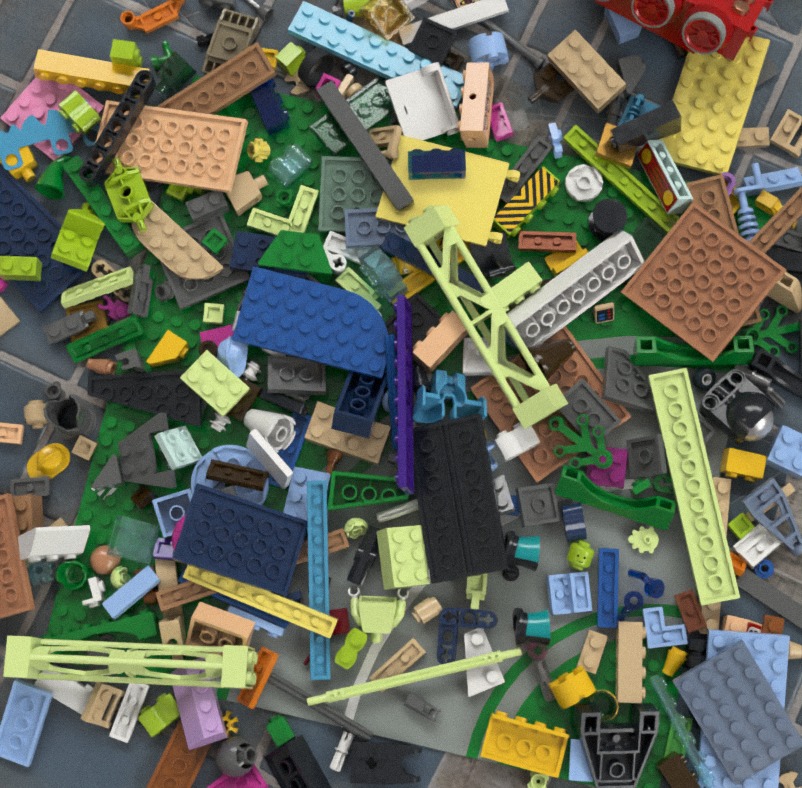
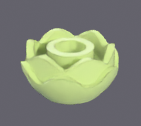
M355 517L346 522L344 533L348 538L357 539L360 535L366 534L368 525L365 520Z
M118 566L112 571L110 579L113 587L119 590L131 580V576L128 574L126 567Z

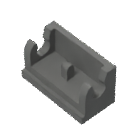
M136 348L115 355L116 360L122 364L121 369H135L127 374L147 373L142 355Z

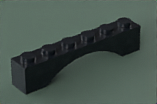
M762 348L758 349L747 368L752 371L757 370V373L771 378L772 383L802 399V375L790 368L775 355Z

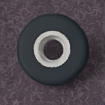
M708 367L698 368L693 375L695 387L701 390H709L713 387L716 381L715 372Z

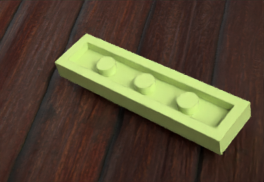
M127 267L68 288L62 292L61 304L64 308L87 300H92L95 297L109 294L112 291L126 288L133 284L134 272L131 267Z

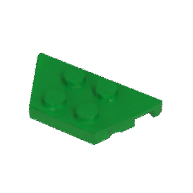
M280 230L258 262L259 267L332 276V270L318 234Z

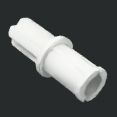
M343 731L338 747H335L336 752L330 765L332 770L341 771L347 754H350L348 751L355 735Z

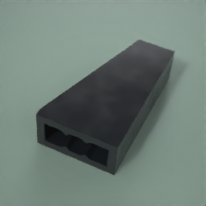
M670 101L611 129L609 141L612 147H616L618 152L621 153L644 145L647 140H658L681 132V114L674 101Z

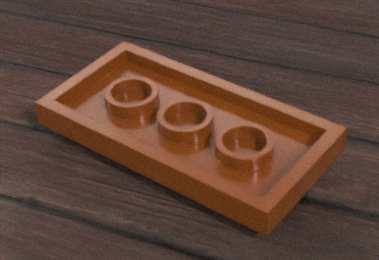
M179 720L146 788H191L213 743L189 750L182 721Z

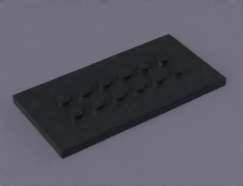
M482 414L413 428L414 484L431 584L509 570Z

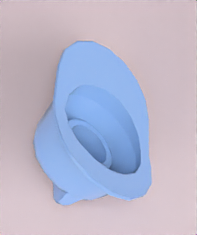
M229 336L228 339L223 340L219 344L217 359L239 378L245 371L248 346L244 343L233 341L232 336Z

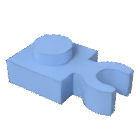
M556 123L548 124V137L550 144L553 146L555 159L562 158L561 152H563L560 144L562 132L560 129H557Z

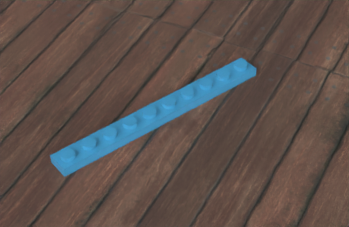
M327 480L307 481L309 607L329 615ZM309 630L310 680L331 679L330 638Z

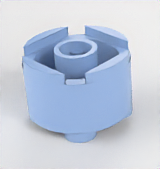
M492 32V35L486 36V33H482L469 40L468 49L472 63L489 62L491 70H493L494 66L509 62L505 39L502 33Z

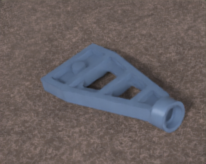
M769 478L742 499L741 503L752 518L787 546L793 556H798L802 554L801 534L785 493L774 478ZM773 502H776L780 508L781 515L776 520L771 521L764 515L763 511ZM786 520L791 528V532L783 536L777 529V526Z

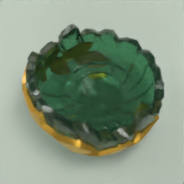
M607 690L595 691L589 695L586 704H594L600 710L601 722L613 719L618 712V701Z

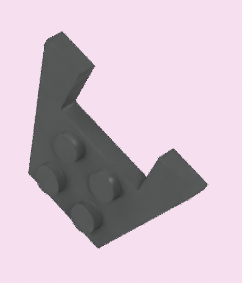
M166 413L157 414L118 443L123 481L177 488L174 470L160 473L157 471L152 435L168 430Z

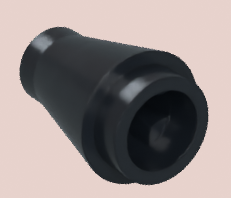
M424 366L414 367L413 391L415 395H417V391L422 384L425 386L426 392L430 393L432 386L425 373Z

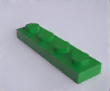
M134 314L67 344L66 349L73 361L78 363L144 333V329Z

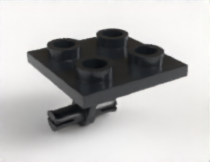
M505 231L499 232L503 234L501 244H495L489 240L486 247L469 243L474 261L483 276H488L490 279L497 276L504 277L505 274L516 271L515 265L512 263Z

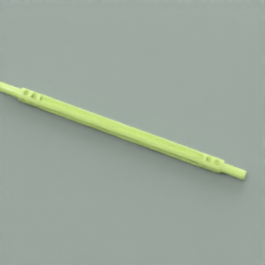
M520 647L502 652L498 650L488 654L485 653L480 656L337 690L334 689L333 691H326V694L307 698L308 706L323 702L332 703L345 700L350 697L480 666L496 664L497 662L500 663L504 659L520 656L522 653Z

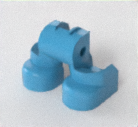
M436 369L430 379L432 386L430 393L426 392V388L422 384L417 391V401L413 405V419L421 424L438 423L445 417L444 399L452 400L453 408L449 413V420L475 414H482L483 420L487 417V400L483 396L477 401L467 400L465 375L455 372L453 376H448L445 370Z

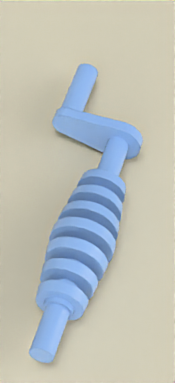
M759 163L751 164L755 185L733 190L734 195H738L741 207L738 211V216L742 217L738 219V223L742 224L739 226V231L743 232L739 235L748 242L760 230L756 229L759 225L758 222H753L756 220V216L750 215L754 211L753 208L748 207L746 198L747 193L765 189Z

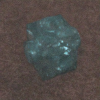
M41 559L39 562L30 563L27 571L29 580L34 586H38L42 582L47 584L55 578L53 575L56 572L55 562H47L46 559Z

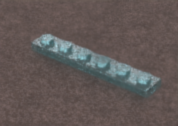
M658 674L649 678L705 788L715 786L713 782L716 780L711 769H706L703 763L706 759L701 750L697 751L694 745L696 740L693 734L687 732L684 726L687 723L683 715L677 713L675 699L672 695L669 696L665 690L668 687L664 678H659Z

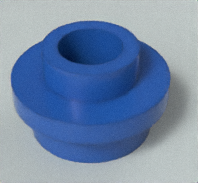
M763 559L754 567V572L760 578L766 579L773 574L774 566L769 560ZM762 565L767 566V572L761 570Z

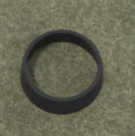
M323 48L314 49L301 62L298 69V77L308 88L317 86L323 74L329 75L335 62L334 55ZM322 58L316 70L308 75L312 67Z

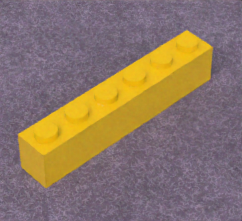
M38 49L33 68L35 78L42 81L50 80L59 84L76 85L80 88L89 87L98 91H112L115 94H125L139 71H150L146 68ZM149 79L144 80L143 83L149 82Z

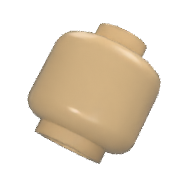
M32 400L24 406V421L27 425H32V429L44 428V424L48 423L44 417L43 409L46 403L43 400Z

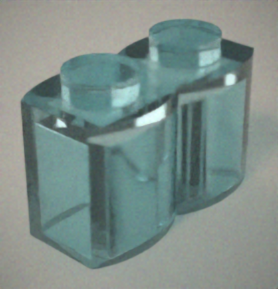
M297 143L293 146H287L281 157H276L270 162V173L284 187L290 185L312 164V158Z

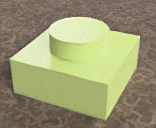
M205 303L203 322L223 325L224 304Z

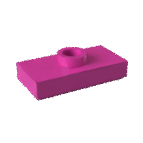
M500 102L492 105L490 125L496 142L514 136L503 103Z

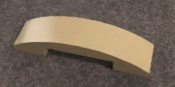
M155 559L156 575L161 580L158 584V590L161 591L179 585L176 561ZM182 605L162 612L163 617L183 615Z

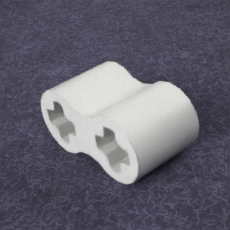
M324 247L332 273L339 276L347 268L345 257L340 254H331ZM339 262H341L342 266H338V268H336L335 264H339Z

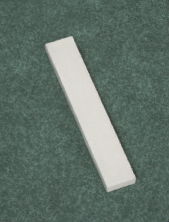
M480 0L428 19L457 30L507 13L509 10L505 0ZM422 20L398 28L404 47L411 45Z

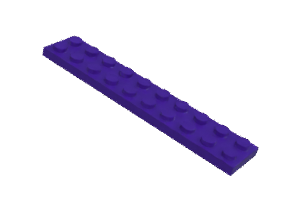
M397 295V302H394V312L397 313V320L394 321V330L397 332V339L394 340V348L397 351V358L394 359L397 377H395L394 383L395 388H398V396H395V407L398 408V415H395V426L398 427V434H395V444L398 446V454H395V463L398 466L395 482L405 494H414L412 306L405 295Z

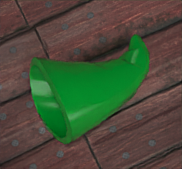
M61 156L55 159L45 169L35 184L34 188L36 191L51 200L63 199L65 197V190L63 185L64 168L62 165L72 159V157Z

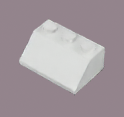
M90 525L36 527L18 536L20 560H28L29 563L39 562L41 559H46L47 562L56 561L59 558H64L65 561L74 560L77 555L84 552Z

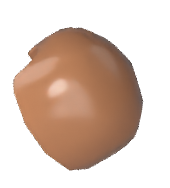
M106 545L97 547L90 557L91 568L101 575L111 574L121 561L119 552L114 547Z

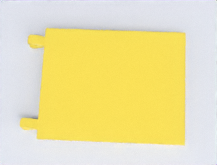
M401 135L397 147L398 157L392 160L391 167L414 199V203L397 212L383 191L375 218L407 226L411 218L424 214L423 210L428 206H436L438 204L441 206L449 205L460 223L455 229L462 241L486 247L488 240L495 244H501L503 234L490 232L505 178L512 182H518L520 172L508 170L509 163Z

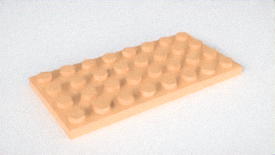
M106 100L96 141L120 102ZM145 106L114 159L120 158L123 167H138L142 172L140 173L142 179L145 181L231 193L248 121L241 118ZM126 111L124 115H128L131 111ZM122 126L116 127L114 131L120 130ZM112 142L106 143L105 147L110 146ZM98 158L96 163L101 162L103 158ZM111 162L104 175H111L114 172L113 162Z

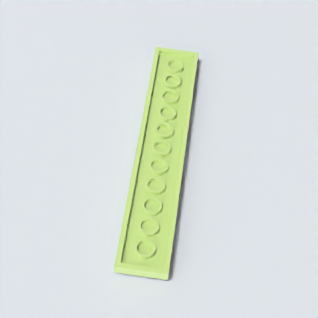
M687 368L649 375L648 381L660 433L663 437L665 455L700 606L740 598Z

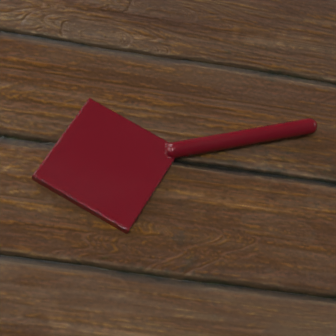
M347 608L329 610V616L338 619L332 635L349 633ZM310 654L303 662L304 665H306L309 662Z

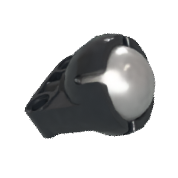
M736 369L726 374L707 392L699 405V413L713 422L734 443L742 445L746 441H758L771 431L773 412L777 406L772 399L750 382L742 371ZM731 379H735L739 383H734L731 381ZM705 404H711L713 408H708Z

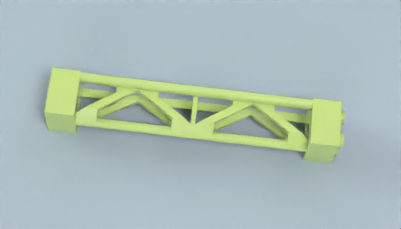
M430 205L423 210L424 214L411 218L408 221L409 224L404 227L415 248L417 247L512 405L513 411L523 428L526 429L567 405L568 402L558 385L550 386L456 231L455 228L460 223L449 205ZM442 237L443 253L441 252L440 248L436 243V241ZM426 246H430L442 267L438 268ZM457 248L485 294L458 280ZM460 296L461 300L463 301L464 305L466 306L467 310L473 318L472 321H470L463 307L459 303L457 297ZM471 301L490 310L479 315ZM489 317H491V333L484 323ZM474 326H478L482 335L486 339L487 343L490 346L488 349L485 346L484 342L482 341ZM505 327L533 374L506 360ZM508 377L523 401L521 404L505 378ZM520 382L540 390V392L529 398Z
M7 635L3 677L253 689L257 678L256 673H254V664H257L258 653L255 652V648L249 646L224 645L223 647L81 641ZM43 644H45V645H68V646H43ZM106 647H112V648H132V649H129V650H127V652H125L124 650L111 649V648H106ZM138 649H157V650H138ZM55 651H94L108 653L109 657L50 653ZM204 652H223V657L219 654ZM151 655H187L203 657L206 661L148 659L146 657ZM49 662L108 665L109 668L81 671L55 667L49 664ZM145 667L205 669V672L202 674L173 675L152 672ZM40 670L64 674H44L40 673ZM125 672V674L129 677H109L103 675L121 674ZM136 675L156 677L162 679L136 678ZM221 676V682L198 681L200 679H212Z

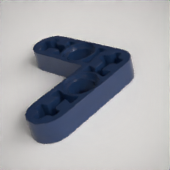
M443 609L439 621L438 662L446 664L455 661L458 627L492 629L497 625V615L488 610ZM449 611H451L452 615L459 616L458 612L461 611L459 617L460 624H457L458 619H451L450 622H448V619L445 618V615H448ZM466 613L474 615V621L471 624H467L464 621ZM478 613H481L479 617L486 618L490 614L493 622L487 625V622L479 621L480 625H477ZM446 631H451L453 634V639L450 642H445L443 639V634ZM442 644L447 646L453 645L452 649L448 648V654L451 655V659H447V662L442 658V654L446 653V648H442Z

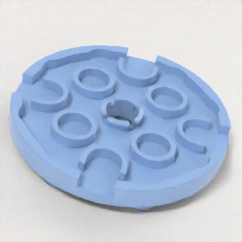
M238 445L219 446L202 456L197 462L191 477L192 495L197 483L216 490L226 488L225 483L206 479L211 459L263 471L267 470L249 449ZM269 476L263 492L235 485L234 488L237 496L263 505L269 491Z

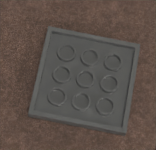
M222 212L182 228L224 267V270L219 274L205 280H187L174 274L160 261L181 310L244 284L250 279L248 272L230 269L234 240ZM213 228L229 240L218 255L201 243Z

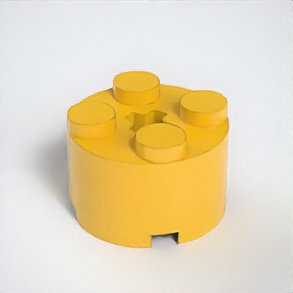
M582 665L576 667L570 673L566 672L560 675L558 679L548 684L562 709L578 703L582 698H586L596 691L594 684Z

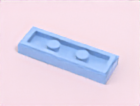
M148 565L104 601L102 605L111 617L116 619L159 584L161 580Z

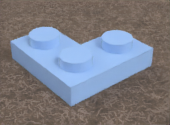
M662 607L642 609L644 627H646L647 649L688 644L685 624L665 626Z

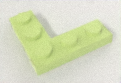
M301 185L289 219L253 208L247 222V227L273 236H277L280 230L305 233L319 195V190Z

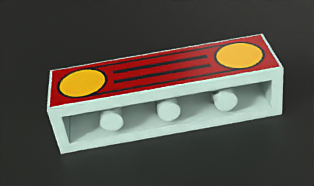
M647 140L637 153V157L666 213H682L692 202L693 197L663 140Z

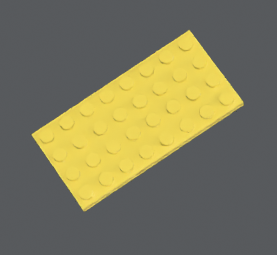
M753 36L749 42L750 38L747 37L733 61L724 58L717 52L704 55L696 52L694 54L691 52L687 54L672 99L681 114V132L659 139L663 140L675 165L713 175L729 172L769 48V39Z

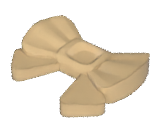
M298 71L293 76L286 75L285 82H296V86L291 90V94L304 95L310 91V88L298 77Z
M789 772L780 775L779 783L784 788H795L793 781L798 773Z

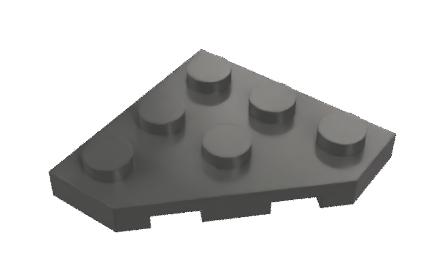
M608 346L605 349L602 399L654 415L656 411L651 389L645 381L646 377L638 366L635 368L629 359L630 355L627 351Z

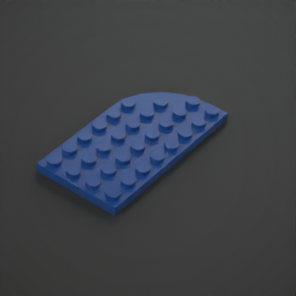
M253 266L233 333V341L378 379H383L386 368L384 336L388 335L381 315L370 302L360 295L344 289Z

